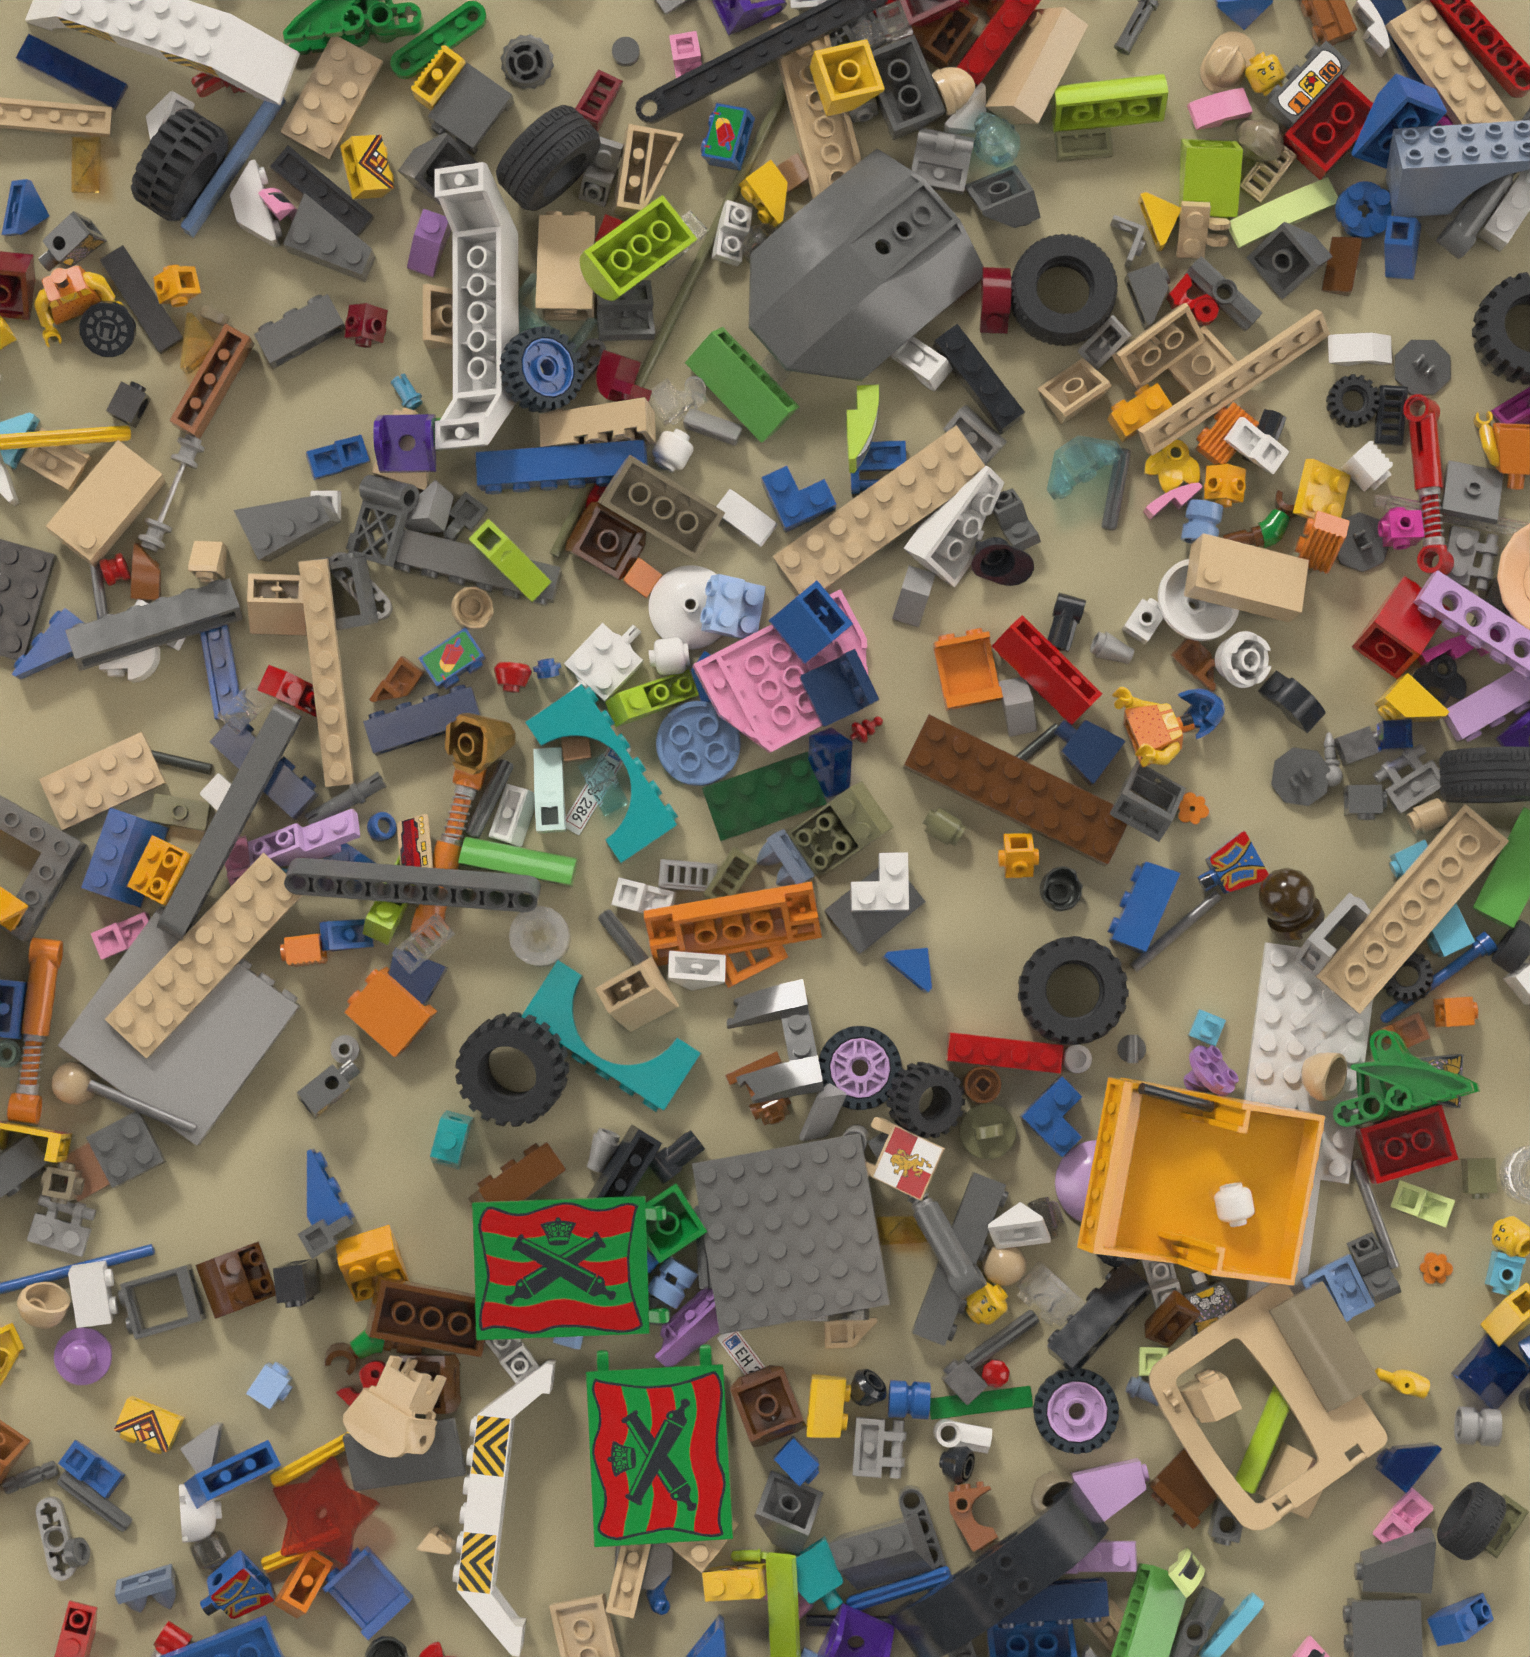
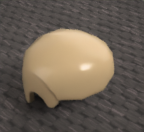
M476 586L461 589L454 596L451 603L452 616L459 625L464 628L466 627V629H479L486 626L494 613L491 597L487 591Z
M67 1062L59 1066L53 1074L51 1089L60 1101L81 1105L90 1101L95 1096L94 1093L87 1091L91 1080L98 1082V1076L81 1062Z
M995 1245L988 1248L982 1261V1270L990 1282L1005 1287L1020 1282L1025 1275L1027 1260L1022 1250L1018 1247L996 1249Z

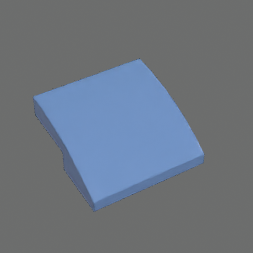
M1350 1254L1340 1257L1300 1279L1305 1289L1316 1282L1323 1281L1346 1322L1351 1320L1352 1317L1375 1307Z

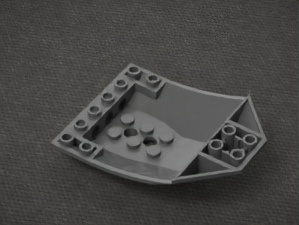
M875 149L793 215L750 254L748 328L786 371L862 382L864 378L917 332L982 279V268L984 266L961 220L926 180L884 152ZM896 227H904L908 232V237L900 236L897 233ZM879 241L886 243L889 247V253L886 255L880 254L875 248V243Z

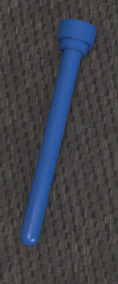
M1482 932L1475 938L1472 948L1433 975L1430 992L1477 957L1490 956L1497 951L1498 948L1486 932ZM1399 1000V1002L1384 1011L1380 1019L1382 1022L1388 1023L1415 1003L1408 1001V1004H1404L1403 1001Z

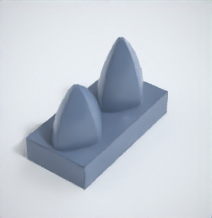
M785 829L767 838V842L758 854L757 865L769 866L782 862L783 866L777 874L776 885L788 886L805 883L815 876Z
M165 1565L118 1579L115 1589V1597L118 1604L125 1603L130 1609L141 1613L146 1605L147 1596L152 1595L159 1604L171 1609L176 1593L173 1565Z

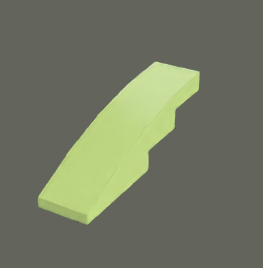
M1326 177L1230 220L1231 226L1229 231L1237 247L1241 248L1268 237L1283 222L1293 225L1310 218L1313 214L1335 206L1338 196L1329 178Z

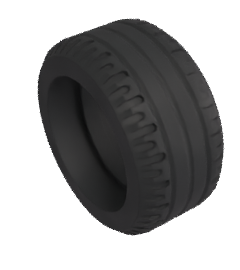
M1473 1482L1468 1484L1455 1497L1446 1510L1437 1530L1438 1543L1461 1560L1466 1561L1477 1557L1493 1539L1506 1513L1505 1499L1484 1483Z

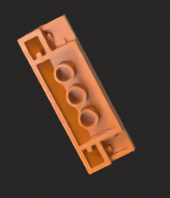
M812 881L644 910V920L649 936L650 949L657 966L668 965L669 951L725 955L822 938Z

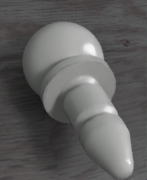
M1328 732L1324 741V758L1330 768V772L1327 773L1326 778L1329 780L1328 787H1334L1341 782L1343 774L1338 767L1341 764L1340 761L1335 760V741L1332 734Z

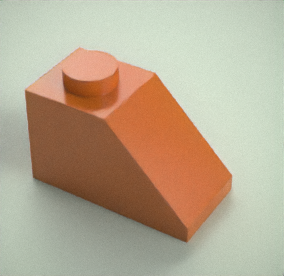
M1473 996L1433 999L1435 1028L1475 1025V1019H1478V1005L1476 1002H1473Z
M309 1548L286 1579L273 1605L296 1619L306 1614L334 1563Z

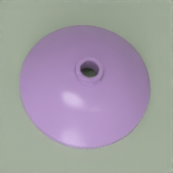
M1097 1140L1083 1142L1069 1150L1060 1161L1055 1175V1190L1060 1204L1071 1217L1082 1222Z

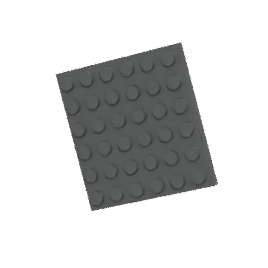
M860 1133L692 1163L701 1222L707 1230L704 1233V1240L720 1334L891 1305Z

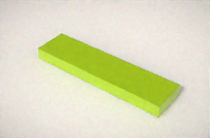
M769 1552L766 1555L770 1657H801L796 1555Z

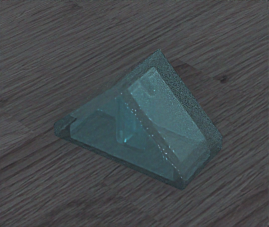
M603 753L578 766L604 816L629 804Z

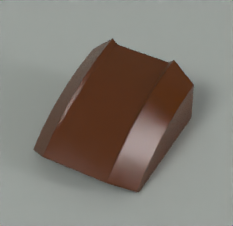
M591 502L583 511L570 538L567 540L565 551L598 570L621 580L625 578L643 551L646 544V531L599 502Z
M456 1354L395 1355L403 1358L398 1369L400 1372L407 1358L410 1357L418 1360L414 1370L432 1376L430 1380L433 1382L437 1375L446 1377L447 1379L432 1411L436 1414L457 1412L462 1398L460 1396L461 1364Z
M769 1365L739 1377L730 1387L749 1441L753 1447L765 1446L783 1437L797 1433L806 1427L783 1366Z

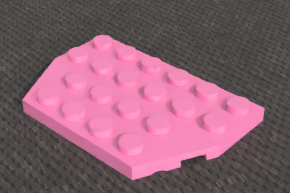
M841 589L830 594V596L853 625L805 664L776 629L769 625L692 665L718 716L768 753L822 726L799 679L801 675L833 661L853 649H856L868 674L866 664L867 638Z

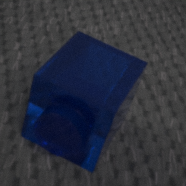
M1412 719L1387 720L1378 723L1377 735L1381 744L1378 747L1379 752L1404 751L1413 748Z

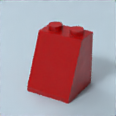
M1406 576L1392 589L1352 645V648L1396 679L1421 655L1442 623L1438 618L1434 616L1433 618L1427 617L1418 610L1419 606L1413 602L1422 588ZM1442 603L1444 609L1449 611L1450 608Z

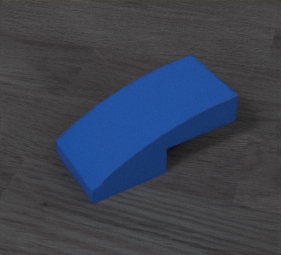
M362 435L338 440L332 445L306 451L313 480L341 473L370 461Z
M74 1440L58 1463L76 1479L87 1483L104 1498L111 1496L126 1475L78 1440Z

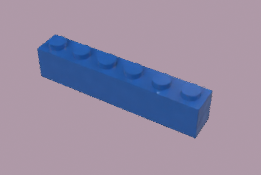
M644 440L476 452L477 486L481 491H485V494L489 495L501 494L502 490L507 489L523 493L530 491V488L541 487V490L551 491L558 489V486L569 485V488L579 489L584 488L585 484L590 483L606 487L629 455L648 465L647 446Z

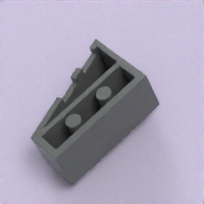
M304 193L284 241L286 250L291 254L366 282L376 258L372 248Z
M320 495L234 510L258 560L272 561L341 522L329 497Z

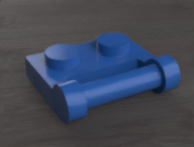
M906 441L872 442L856 472L850 473L851 494H860V491H865L880 480H859V472L893 471L906 462Z

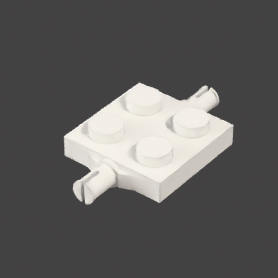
M602 623L564 663L579 681L573 689L581 684L585 689L590 686L593 692L604 702L610 699L644 663L643 659L633 651L630 645L641 634V631L632 625L623 636L613 633Z

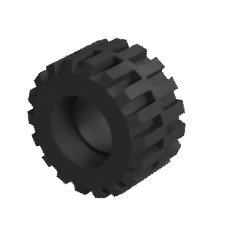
M917 1062V1065L913 1063L907 1065V1070L901 1069L898 1071L899 1077L897 1079L893 1077L890 1082L893 1084V1087L887 1091L890 1100L886 1102L887 1107L891 1108L889 1115L895 1119L894 1122L898 1126L929 1139V1137H940V1133L946 1135L950 1132V1126L955 1127L958 1124L956 1119L958 1116L962 1117L964 1111H961V1106L965 1105L966 1099L962 1098L965 1091L963 1087L959 1086L961 1081L952 1072L931 1063ZM932 1087V1101L929 1107L920 1113V1098L928 1088Z

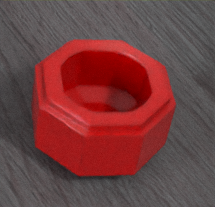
M991 1359L983 1365L981 1376L988 1386L1000 1388L1008 1382L1010 1370L1003 1361Z

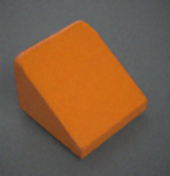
M638 558L623 579V582L647 598L663 575L644 560Z

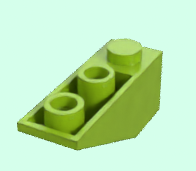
M489 519L469 538L471 544L531 602L552 583Z
M687 669L684 673L672 674L619 692L605 701V704L616 728L687 701L699 694L690 670Z
M400 855L394 865H400ZM374 901L365 918L362 934L389 945L409 903Z

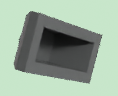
M1159 262L1127 273L1124 279L1144 331L1152 326L1169 288L1168 284H1170L1168 272L1165 268L1161 269Z

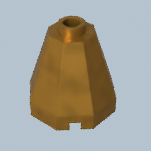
M463 713L455 718L457 719L456 721L450 722L446 726L445 750L448 756L453 755L456 760L452 762L455 769L472 775L481 773L515 745L516 733L512 725L502 720Z

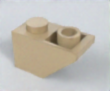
M194 541L188 571L196 579H200L201 583L205 584L218 579L225 580L227 546L223 542Z

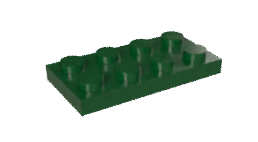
M808 751L702 788L720 842L827 804Z

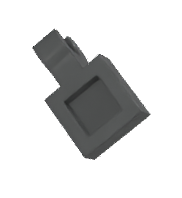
M464 492L449 512V516L454 520L443 533L445 535L444 538L456 541L464 528L472 532L486 514L488 508L470 494Z
M347 1215L330 1225H327L325 1219H322L297 1235L313 1259L338 1244L335 1235L352 1226Z

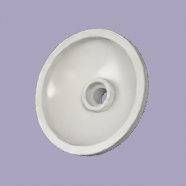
M1189 559L1178 562L1165 573L1159 585L1158 604L1163 618L1175 632L1188 639L1207 641L1220 637L1233 626L1239 610L1185 597L1184 591ZM1189 602L1194 603L1196 608L1192 609L1189 606Z
M688 565L675 568L659 579L650 595L649 615L654 629L662 639L679 637L682 639L683 644L688 643V650L707 647L722 636L701 631L702 623L700 617L707 600L705 587L710 576L716 575V573L704 567ZM688 600H693L696 606L694 609L689 610L685 607V603Z

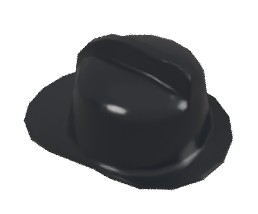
M991 537L975 543L976 551L971 562V569L976 576L1005 586L1019 585L1032 576L1034 560L1025 551L1011 546L1000 537Z

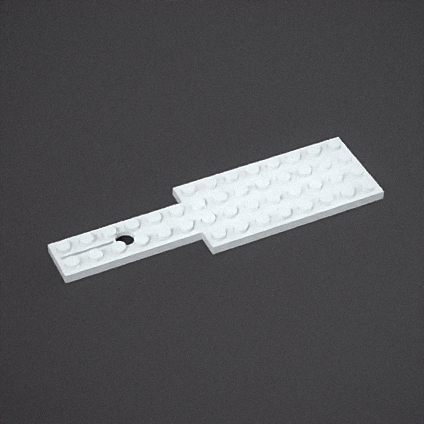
M1265 943L1244 1100L1308 1111L1325 1116L1324 1131L1319 1147V1158L1316 1164L1308 1217L1303 1234V1244L1298 1261V1272L1294 1286L1288 1285L1292 1293L1296 1295L1305 1289L1300 1279L1308 1275L1320 1180L1349 1184L1356 1126H1340L1333 1118V1111L1338 1103L1358 1097L1356 1071L1351 1069V1065L1365 1063L1373 999L1358 1014L1295 960L1301 947ZM1318 1053L1343 1054L1347 1062V1077L1344 1088L1332 1100H1316L1306 1091L1302 1082L1301 1069L1304 1061ZM1346 1107V1112L1342 1114L1343 1119L1351 1121L1350 1116L1358 1114V1109L1348 1110ZM1248 1280L1245 1300L1270 1283Z

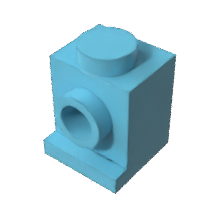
M1492 1251L1485 1284L1493 1286L1492 1292L1509 1296L1510 1290L1516 1291L1519 1287L1523 1264H1525L1526 1259L1517 1256L1510 1257L1507 1254ZM1506 1269L1510 1271L1508 1280H1504L1502 1277V1273Z

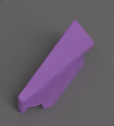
M702 1289L669 1319V1322L662 1325L660 1333L663 1338L662 1348L656 1353L655 1357L665 1367H673L719 1333L713 1289Z

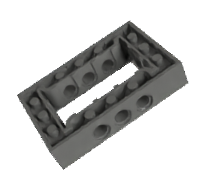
M0 795V829L41 852L16 895L19 900L29 907L14 930L9 931L0 924V928L22 941L30 942L87 844Z

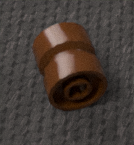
M985 1066L970 1069L965 1074L962 1082L965 1095L970 1100L978 1103L993 1101L999 1095L1002 1085L997 1072Z

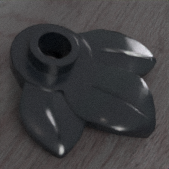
M1448 655L1437 656L1431 660L1428 666L1418 668L1412 676L1442 705L1447 702L1450 696L1456 699H1464L1466 681L1457 672L1455 660ZM1439 664L1446 666L1447 672L1445 674L1438 672Z

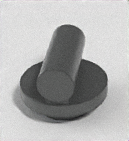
M1127 1035L1118 1043V1055L1127 1063H1139L1146 1053V1045L1138 1035Z

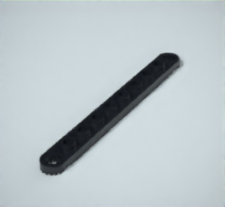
M827 0L656 88V90L643 95L636 102V114L642 122L655 124L881 8L888 0ZM649 102L655 103L657 105L656 113L651 116L644 115L642 112L644 105Z

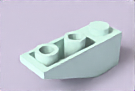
M562 747L534 749V794L537 833L566 832Z

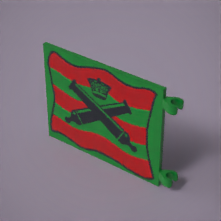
M645 1196L472 1202L477 1340L650 1334L649 1322H669V1310L667 1308L649 1310L646 1220H665V1206L646 1207Z
M706 1344L699 1347V1366L609 1370L608 1351H597V1371L586 1372L594 1547L733 1539L723 1364L712 1365L711 1346Z

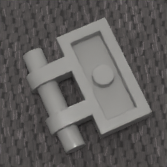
M1451 526L1447 549L1454 558V567L1446 576L1463 587L1469 585L1470 577L1477 578L1476 589L1487 591L1489 581L1493 579L1494 571H1492L1494 556H1498L1499 547L1497 542L1499 536L1488 534L1486 544L1478 543L1480 531ZM1475 553L1483 554L1481 568L1473 567Z
M1421 744L1412 749L1410 747L1402 752V756L1391 763L1389 761L1381 765V769L1373 774L1378 783L1388 778L1393 784L1383 791H1386L1388 799L1398 814L1409 809L1441 787V776L1433 759L1424 765L1418 759L1426 754V750ZM1409 764L1413 772L1401 779L1398 771Z
M41 1194L38 1205L48 1208L47 1215L35 1213L27 1241L80 1257L84 1256L92 1229L81 1226L82 1220L85 1218L93 1221L96 1210L86 1207V1204L81 1202L76 1204L71 1202L67 1204L51 1202V1197ZM58 1212L71 1214V1222L57 1219Z
M856 1417L853 1476L881 1478L882 1466L890 1467V1478H901V1469L905 1467V1458L902 1457L903 1441H906L907 1432H904L905 1420L894 1419L893 1431L884 1430L885 1419ZM884 1440L892 1441L890 1457L883 1456Z

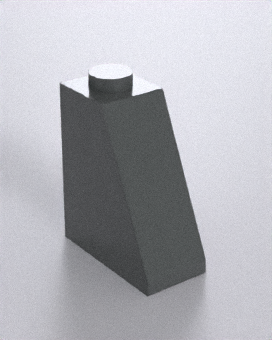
M1423 1528L1361 1551L1359 1563L1354 1565L1355 1580H1359L1362 1592L1432 1594L1436 1540L1432 1529Z

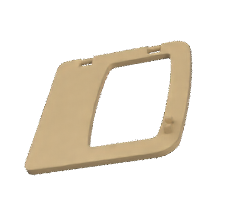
M1270 1283L1158 1360L1151 1368L1149 1374L1150 1389L1191 1460L1236 1520L1243 1527L1250 1530H1263L1272 1526L1290 1511L1302 1505L1349 1472L1357 1464L1383 1448L1387 1442L1385 1430L1361 1395L1326 1412L1269 1312L1272 1308L1294 1296L1288 1285ZM1232 1339H1238L1266 1372L1293 1412L1317 1456V1462L1313 1467L1261 1503H1255L1223 1464L1196 1423L1176 1385L1179 1375ZM1357 1444L1362 1453L1349 1461L1344 1453ZM1285 1495L1290 1503L1277 1512L1272 1503Z

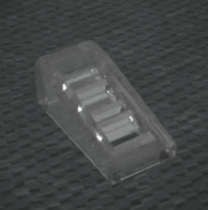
M436 913L391 954L409 974H412L455 935V932ZM430 926H433V927L436 929V931L442 936L441 939H440L439 936L430 928ZM425 933L435 945L431 946L421 934ZM416 941L426 953L423 955L412 942ZM408 948L417 961L414 963L403 950Z

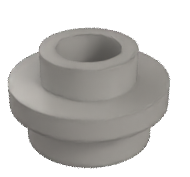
M339 1036L332 1042L331 1054L339 1063L345 1064L348 1060L353 1062L359 1054V1044L351 1036ZM342 1044H347L350 1047V1051L346 1055L340 1052Z

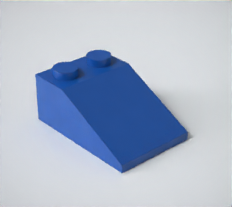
M1395 74L1377 94L1353 147L1352 156L1387 169L1393 129L1435 126L1447 113L1437 90L1402 75Z

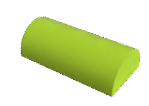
M1164 74L1058 85L1050 99L1053 131L1055 133L1059 131L1164 121L1169 94L1166 77Z
M661 195L586 249L579 259L580 269L587 284L597 295L603 299L614 301L693 244L697 238L666 198Z

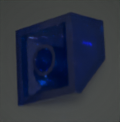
M1486 1333L1451 1374L1489 1409H1498L1530 1373V1368L1504 1344L1498 1347Z

